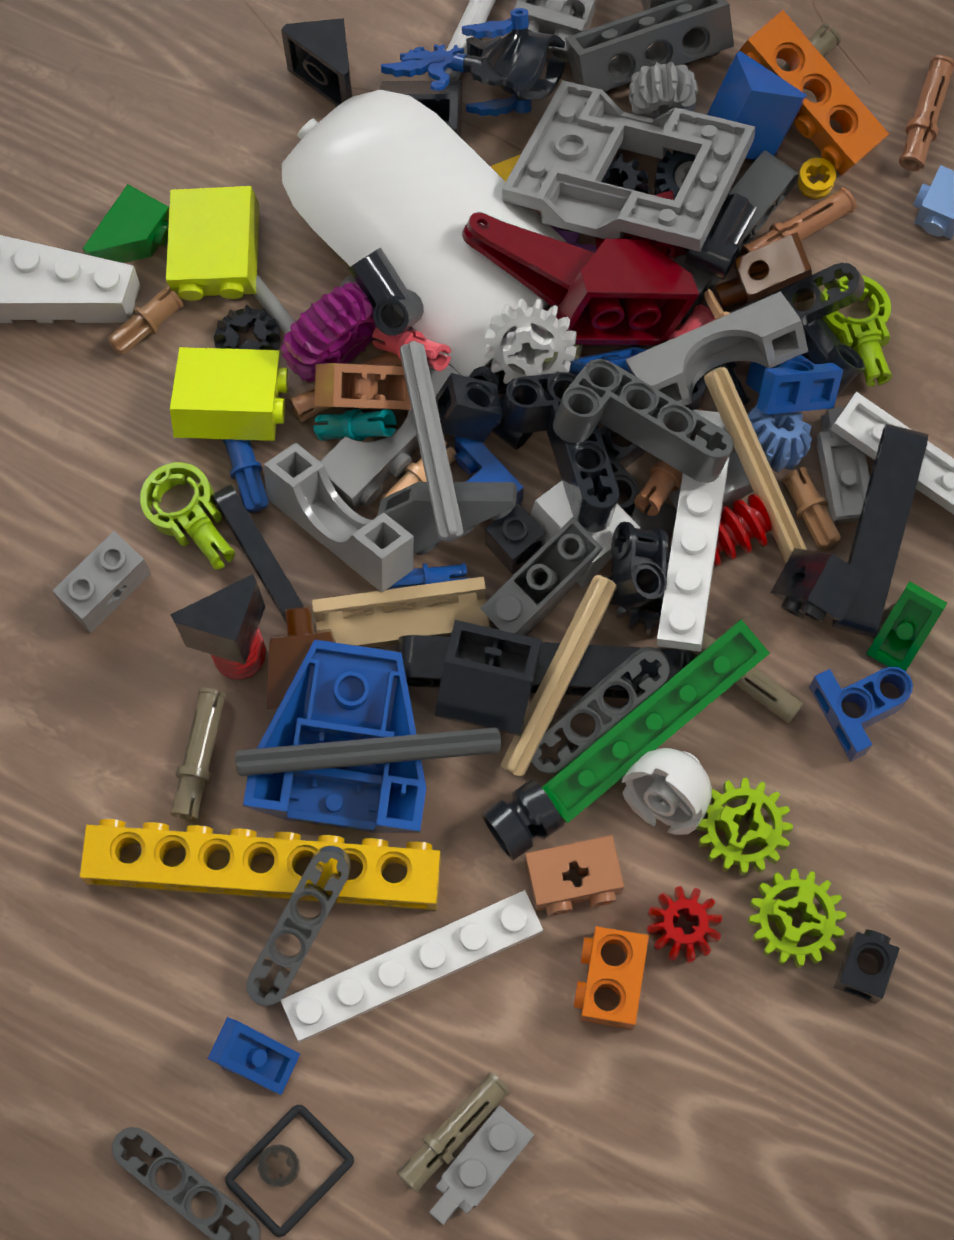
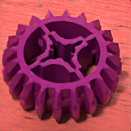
M346 283L342 287H335L329 294H323L321 299L311 303L309 309L300 313V318L291 324V331L285 334L284 342L281 346L282 356L287 361L288 367L294 374L297 373L302 380L305 379L307 382L315 381L316 364H349L358 355L365 352L366 347L375 340L372 337L376 328L373 319L374 309L368 300V296L361 290L358 283Z

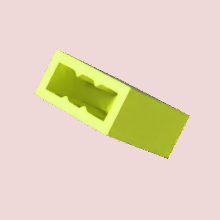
M251 186L170 190L166 282L171 290L180 298L196 301L202 299L203 296L220 295L227 299H238L243 297L244 294H256L260 204Z
M179 347L170 404L174 438L275 441L276 425L284 424L285 400L280 398V393L288 392L289 380L288 368H281L280 350Z

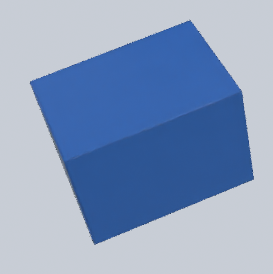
M739 51L736 53L707 115L755 126L754 141L745 158L756 160L764 151H768L773 156H776L807 95Z

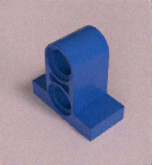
M802 355L772 368H767L764 365L750 361L746 384L759 393L756 408L766 415L832 409L835 406L843 369L834 363L814 364Z
M888 667L841 689L831 669H828L814 676L809 688L851 762L866 755L872 746L864 729L898 712L909 699L913 683L906 671L898 667ZM880 684H893L898 689L900 697L897 699L885 697L881 693ZM847 701L856 703L861 708L862 716L859 718L848 717L843 712L841 704Z

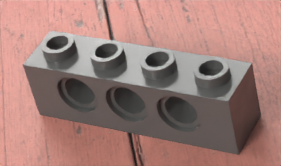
M674 0L565 37L572 80L576 84L601 89L605 93L609 92L610 89L631 83V75L640 72L643 66L652 67L655 66L656 62L659 64L673 62L674 66L684 65L702 57L716 56L720 51L734 47L730 5L726 0Z

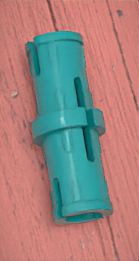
M352 408L342 414L318 415L315 418V422L327 423V425H314V432L320 441L343 439L344 437L363 441L366 437L392 436L396 429L393 427L385 428L384 426L397 425V420L394 412L389 409L364 412L358 408Z

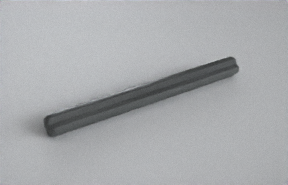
M484 728L248 749L236 752L235 764L238 775L248 776L492 754L500 751L501 736L497 728Z

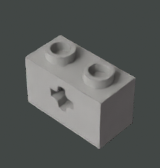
M113 531L52 592L60 605L85 629L92 633L151 575V572L144 558Z

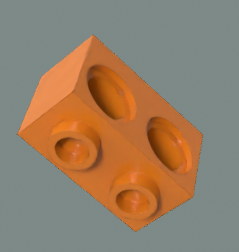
M595 926L593 938L584 937L580 963L589 966L586 982L577 981L573 1008L582 1009L580 1021L634 1029L649 935ZM610 944L618 945L625 952L626 960L619 966H610L603 961L601 950ZM603 988L611 989L617 994L619 1005L611 1011L601 1010L594 1002V994Z

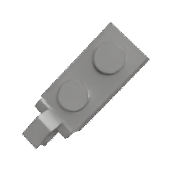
M844 407L827 409L824 415H821L823 432H818L817 434L820 466L829 513L834 524L859 521L870 479L865 453L830 430Z
M499 1105L441 1176L442 1179L436 1188L444 1195L429 1212L431 1216L444 1225L458 1207L466 1214L474 1206L477 1207L534 1137V1134Z

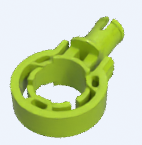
M861 275L864 279L865 288L859 300L864 301L866 296L870 298L867 306L870 308L872 315L863 319L849 316L846 318L839 311H835L822 317V319L840 343L851 347L862 358L865 364L863 373L866 385L875 387L874 378H876L878 386L887 383L892 378V373L889 370L881 348L888 344L891 337L886 325L891 313V302L887 292L879 283ZM846 276L841 277L838 288L844 292L849 289V280ZM825 288L823 291V295L825 296V299L828 300L830 297L826 293V291L828 290Z
M174 462L159 467L148 476L142 486L140 504L143 513L156 530L165 535L174 536L179 544L187 546L189 542L178 528L183 527L214 569L225 567V564L216 552L220 551L228 563L234 559L236 552L229 546L203 511L205 508L216 523L222 519L221 513L215 507V501L212 496L214 490L207 477L199 468L188 463ZM192 478L198 480L200 483L197 485ZM188 481L191 488L195 491V495H193L189 505L177 512H163L158 504L161 503L163 494L175 485H186ZM153 499L155 500V502H153V506H154V508L156 509V511L158 512V514H155V515H153V512H152V500H153Z

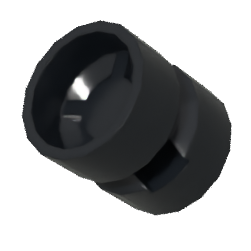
M534 779L513 791L512 801L509 803L500 800L481 813L489 831L512 861L533 848L534 838L538 837L545 840L564 827L558 810L546 792Z

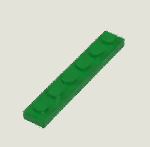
M740 619L542 786V789L546 792L559 814L569 823L625 776L630 767L649 751L656 750L768 656L770 652L743 620Z

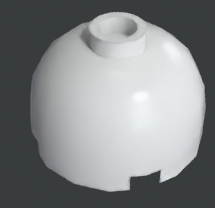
M657 748L656 750L649 751L630 767L622 779V783H626L622 793L631 809L652 826L656 825V818L671 826L667 832L674 835H684L694 831L704 818L711 801L712 786L706 771L694 755L685 751L671 748Z

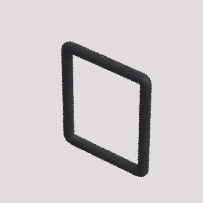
M298 1104L293 1106L226 1175L225 1183L275 1236L283 1237L352 1167L354 1157L305 1106ZM300 1114L345 1161L279 1227L234 1180Z

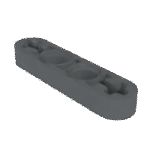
M651 646L643 647L634 652L549 724L531 760L533 765L545 773H556L562 770L659 689L668 679L670 672L668 659L665 654L658 648ZM646 659L651 663L657 659L659 661L657 665L659 674L653 677L648 673L640 678L638 686L642 690L637 693L631 681L623 676V674L628 671L633 679L642 671L641 660ZM612 685L623 686L629 693L627 702L620 707L609 706L603 699L605 690ZM579 713L591 715L596 723L592 732L586 735L575 733L570 727L571 719ZM563 728L568 740L576 745L570 748L568 741H565L557 749L559 758L555 761L550 756L544 760L540 758L542 755L541 745L546 743L550 747L554 746L561 740V733L557 730Z
M325 846L317 850L309 862L249 974L246 983L247 992L256 1003L264 1006L273 1005L283 998L347 881L351 862L347 853L341 848ZM330 858L336 859L338 861L336 869L342 873L340 875L332 873L323 890L320 886L316 885L323 872V866L318 864V862L327 863ZM308 879H310L314 884H308L306 882ZM325 890L332 891V894L328 895ZM305 895L316 897L322 907L320 914L311 918L301 915L296 904L298 899ZM283 934H292L300 941L301 949L295 955H283L276 947V939ZM274 962L281 966L274 980V985L279 989L271 987L268 992L262 991L260 989L261 981L256 977L264 979Z
M129 1127L116 1135L112 1143V1153L117 1163L210 1239H232V1233L222 1225H220L217 1234L211 1230V1226L222 1219L226 1207L229 1206L234 1212L226 1218L238 1226H241L246 1221L250 1225L247 1234L251 1237V1240H261L262 1231L260 1225L252 1215L150 1133L138 1127ZM141 1136L144 1141L140 1147L149 1156L154 1157L157 1149L163 1153L162 1156L151 1164L146 1176L140 1172L141 1169L147 1166L145 1162L134 1156L128 1161L125 1159L124 1156L127 1153V1149L123 1144L126 1139L136 1141ZM168 1163L177 1165L182 1174L179 1185L172 1190L162 1189L156 1180L159 1168ZM201 1192L212 1193L217 1201L215 1213L207 1219L196 1217L192 1211V1201Z

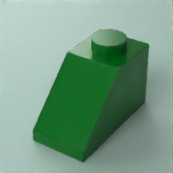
M127 184L82 248L84 254L120 263L152 257L159 246L163 247L168 243L169 206Z

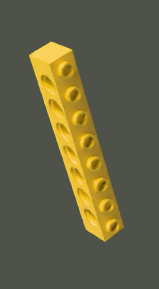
M100 819L99 825L86 824L80 878L87 885L290 900L302 877L295 873L296 863L303 857H313L317 850L325 846H336L344 850L350 860L360 862L363 865V870L356 879L346 881L335 903L437 910L441 853L440 850H432L433 845L426 842H407L406 848L388 847L389 842L387 840L375 838L362 839V845L346 844L344 843L345 838L334 835L318 836V841L300 840V834L292 832H275L274 838L257 837V832L249 829H231L230 835L213 834V828L199 825L187 826L186 832L169 831V825L157 822L143 823V829L125 827L126 822L115 819ZM127 845H141L142 852L138 860L129 864L121 862V852ZM173 847L184 848L186 856L180 865L169 867L164 864V857L168 850ZM218 850L229 852L230 860L226 867L220 870L208 868V859L213 852ZM262 853L272 855L274 857V865L268 872L256 873L251 870L252 861L257 855ZM330 858L327 863L319 861V864L323 866V872L316 885L320 886L323 890L332 873L339 874V871L336 869L338 864L336 859ZM399 863L406 867L407 875L401 882L390 883L382 877L384 869L389 864ZM308 879L306 882L308 884H314L310 879ZM325 890L328 895L332 894V891ZM305 895L298 899L302 901L320 902L316 897L311 895Z

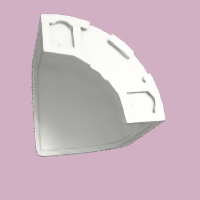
M377 90L347 99L319 123L313 118L298 132L297 137L301 141L282 163V183L294 208L309 226L350 267L375 250L382 248L405 287L415 292L422 300L424 313L422 318L412 327L416 331L421 332L426 339L448 345L451 353L447 354L441 351L439 353L451 356L449 364L462 376L469 377L474 369L481 366L488 367L494 359H488L484 356L486 345H488L484 342L486 330L491 329L489 325L492 316L502 317L501 312L504 305L508 304L513 310H517L519 299H524L528 307H534L537 299L542 300L543 310L549 305L487 257L470 247L463 240L462 231L473 213L482 212L506 223L565 243L567 242L550 225L542 223V217L534 209L504 202L502 200V188L506 182L435 112L409 95ZM393 304V309L404 319L402 309L398 305ZM516 325L510 328L503 338L507 337L508 332L516 331Z

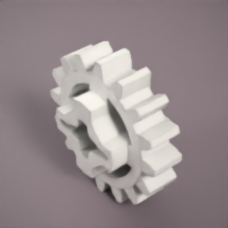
M519 299L517 310H513L511 306L506 304L501 312L502 317L492 316L489 325L491 329L486 330L484 342L488 344L486 345L484 356L488 359H494L491 366L493 373L501 370L505 372L504 383H509L513 378L569 372L570 361H574L577 348L573 345L577 335L576 331H567L570 323L569 317H563L559 320L556 318L557 306L554 305L548 311L542 309V300L540 299L536 300L534 307H528L524 299ZM516 325V331L508 332L507 337L503 338L504 334ZM554 352H557V354L551 361L544 364V360L546 358H552L554 356Z

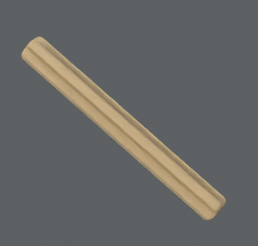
M719 367L704 376L705 383L724 426L733 440V446L752 489L767 509L772 525L771 532L785 563H787L794 548L807 550L731 376L725 367Z
M601 575L593 577L526 712L521 736H514L501 762V767L504 770L519 777L525 774L617 589V585L612 580Z

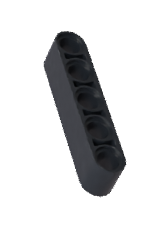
M885 424L848 559V564L866 574V577L842 621L833 619V628L875 638L927 447L928 434L890 424Z

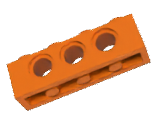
M784 10L751 36L739 50L803 92V89H807L813 92L817 103L810 102L805 98L794 119L795 127L802 136L813 141L821 151V157L830 161L841 175L845 174L889 135L886 129ZM776 59L786 61L790 67V72L782 70L778 66ZM830 120H835L841 125L843 134L837 133L831 128Z

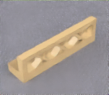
M484 576L388 589L382 593L380 591L312 600L317 630L332 629L336 643L368 648L397 645L399 637L406 635L451 637L455 620L490 628L488 616L480 609L486 603Z

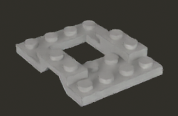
M562 80L504 184L502 200L541 211L542 223L602 239L623 238L625 233L700 252L754 141L755 126L676 107L655 119L623 112L601 89ZM619 148L660 159L664 158L668 148L697 155L675 200L601 182Z

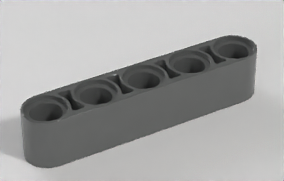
M764 151L759 155L728 193H737L747 198L756 208L755 215L738 245L740 247L736 258L740 255L742 246L748 244L792 190L799 177L797 171L768 151ZM687 254L677 256L674 262L692 274L699 295L681 320V323H684L694 311L696 305L703 301L705 298L704 292L708 289L711 290L720 280L685 263Z

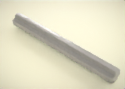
M411 341L400 347V356L435 524L440 540H446V542L454 541L462 537L464 531L425 347L423 344L417 343V341Z

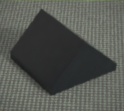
M344 18L286 24L281 29L288 71L337 107L351 98L352 87Z
M251 574L170 615L186 647L245 665L266 607L254 575Z

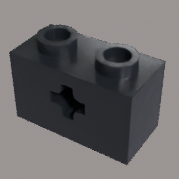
M794 548L770 593L783 600L780 607L796 617L803 619L806 615L821 623L824 618L842 621L866 574L832 553Z

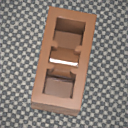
M338 363L316 364L314 406L412 410L402 366Z
M613 835L525 853V864L536 912L546 910L547 916L561 915L573 911L572 904L586 901L590 902L591 907L604 906L616 902L615 895L622 894L624 883ZM570 869H576L578 875L587 876L582 879L581 887H574L572 881H563L568 878Z

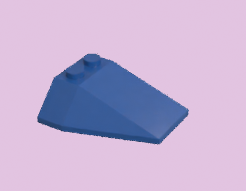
M314 639L257 749L417 735L402 653ZM414 760L248 775L243 807L289 821L371 833H420L426 795V782L422 761Z

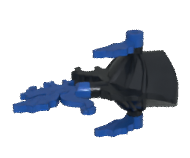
M517 8L510 11V18L507 20L462 26L463 35L473 36L466 39L467 54H464L463 47L458 48L457 45H454L450 51H445V45L439 46L435 44L434 52L425 50L424 47H417L408 53H401V62L381 64V73L392 74L394 77H412L428 72V76L437 80L431 82L430 89L441 91L450 82V75L445 72L447 68H451L456 72H469L473 76V80L479 81L482 84L499 86L505 92L514 96L506 99L466 104V112L479 114L480 116H498L500 114H508L513 110L517 113H528L532 110V99L548 97L561 79L565 69V62L553 58L548 60L545 79H539L547 61L548 46L564 48L565 41L557 35L537 33L529 30L528 10ZM486 37L491 38L493 40L483 41L482 38Z

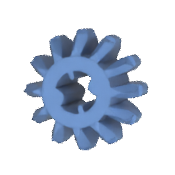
M756 405L750 411L748 417L769 465L777 473L783 468L792 470L795 465L799 464L802 457L806 456L810 449L812 441L810 431L812 426L802 421L803 413L790 412L766 415L756 408Z

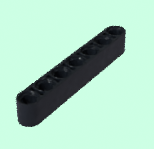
M424 635L399 637L397 652L402 653L408 686L440 688L450 637ZM541 642V653L531 693L537 692L560 643ZM588 645L564 695H585L641 648ZM659 649L665 654L669 663L670 672L666 681L695 658L694 653L689 651ZM646 659L641 660L642 671L633 679L628 671L623 674V676L631 681L637 693L642 690L638 686L640 678L648 673L653 677L659 674L657 671L659 661L657 659L651 663ZM612 685L605 690L603 697L628 699L629 693L623 686Z

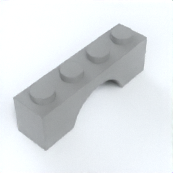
M780 291L626 359V364L630 374L686 406L692 403V391L697 381L716 366L733 361H752L767 368H772L808 352L802 321Z
M450 365L442 371H436L429 367L435 397L451 373L460 375ZM409 410L406 420L392 436L373 442H361L344 437L320 461L325 465L333 487L354 512L363 504L365 506L372 504L381 494L383 483L391 475L397 477L402 474L411 463L412 458L410 456L419 448L412 410Z
M294 443L264 464L267 499L381 593L413 570L414 536L384 512L373 520L366 519L354 512L333 487L325 465L300 445Z

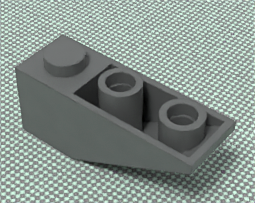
M416 482L381 499L378 516L384 512L414 536L413 554H426L434 549L438 542L442 541L438 537L427 482ZM453 482L464 531L463 536L472 531L475 525L487 519L498 520L503 518L516 506L517 486L514 482Z
M572 517L480 609L500 630L527 636L552 612L603 550V547Z

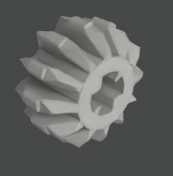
M656 62L655 66H643L640 72L631 75L629 103L632 105L633 113L655 119L675 107L688 111L695 110L696 94H698L697 81L695 80L694 73L689 71L686 65L674 66L673 62L667 64Z

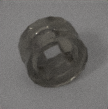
M281 1144L266 1148L258 1160V1172L261 1179L274 1187H285L291 1184L297 1178L300 1171V1161L297 1154L291 1148ZM279 1153L288 1155L286 1164L291 1167L290 1173L286 1177L283 1174H279V1179L270 1177L272 1168L267 1165L268 1159L272 1155L275 1158H279Z

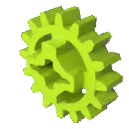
M743 778L737 789L734 788L730 780L725 781L723 785L724 794H720L712 789L711 802L713 805L709 804L705 814L707 819H702L696 830L706 832V835L700 838L698 845L699 847L711 846L712 851L708 860L712 862L719 857L724 860L722 871L727 872L732 864L738 865L740 876H745L749 865H753L758 873H762L765 869L764 859L775 865L780 859L775 848L786 850L790 844L786 838L781 836L782 834L790 833L793 829V824L782 822V818L788 815L790 811L789 806L778 808L775 803L780 793L777 791L768 797L764 794L766 783L762 781L757 785L756 789L750 788L748 778ZM734 800H747L744 805L736 808H731L727 805L723 807ZM761 807L770 816L772 825L765 823L760 811ZM748 811H750V830L746 835L742 836L738 843L736 841L739 835L737 832L739 829L738 824L742 818L745 819ZM715 825L716 828L724 832L728 842L726 847L719 840ZM752 845L761 848L762 846L765 847L754 854H741L744 848Z
M797 869L790 871L788 880H784L783 876L777 872L772 877L773 888L765 883H762L758 888L764 899L752 898L749 906L757 910L758 914L749 916L747 923L759 927V930L752 936L753 942L764 940L767 943L762 953L765 957L773 951L778 952L779 965L783 966L789 957H794L796 967L801 968L805 963L806 956H809L810 960L817 964L822 960L820 949L829 954L836 949L830 938L840 939L844 935L845 931L835 926L836 922L843 921L846 918V912L835 911L834 907L842 897L841 895L830 897L826 893L831 885V882L828 880L820 886L815 884V872L810 871L804 880L799 878ZM797 890L794 898L787 901L780 899L776 901L773 899L784 891ZM814 897L821 904L825 916L818 913L813 903ZM794 909L802 911L801 919L806 921L798 928L791 925L792 917L786 915L791 914ZM768 920L776 924L781 934L780 940L771 931ZM806 935L821 937L809 946L796 947L800 938Z

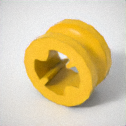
M815 157L803 163L798 177L797 185L800 192L810 199L818 200L825 198L832 191L836 180L835 167L824 158ZM819 173L824 175L823 182L819 180L813 184L809 181L810 176L815 177Z

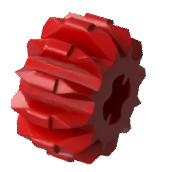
M677 886L674 889L675 902L667 894L661 893L658 901L663 909L658 907H650L648 916L659 922L648 925L646 928L647 934H662V937L654 943L653 947L656 951H659L667 944L672 947L668 954V960L675 961L679 950H684L686 962L693 963L695 960L694 947L700 954L706 957L711 953V948L706 940L718 942L721 938V934L710 927L721 924L723 921L722 915H707V912L715 905V901L713 898H710L702 905L699 904L697 900L700 897L701 890L698 888H694L690 898L685 899L682 886ZM680 915H685L687 922L695 923L689 935L684 934L681 927H674L673 923H677Z

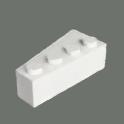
M0 235V323H12L13 320H36L37 323H53L54 320H75L76 323H125L131 318L141 287L133 265Z

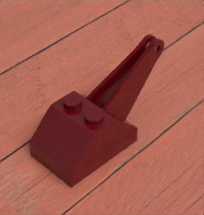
M482 212L473 213L462 231V238L470 247L487 257L548 304L557 306L556 318L558 320L563 317H569L570 323L567 331H576L575 344L660 345L668 341L669 336L674 332L699 295L692 274L644 240L606 238L596 252H592L506 223Z

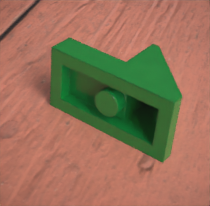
M909 581L866 654L888 667H898L907 671L945 609L947 602Z

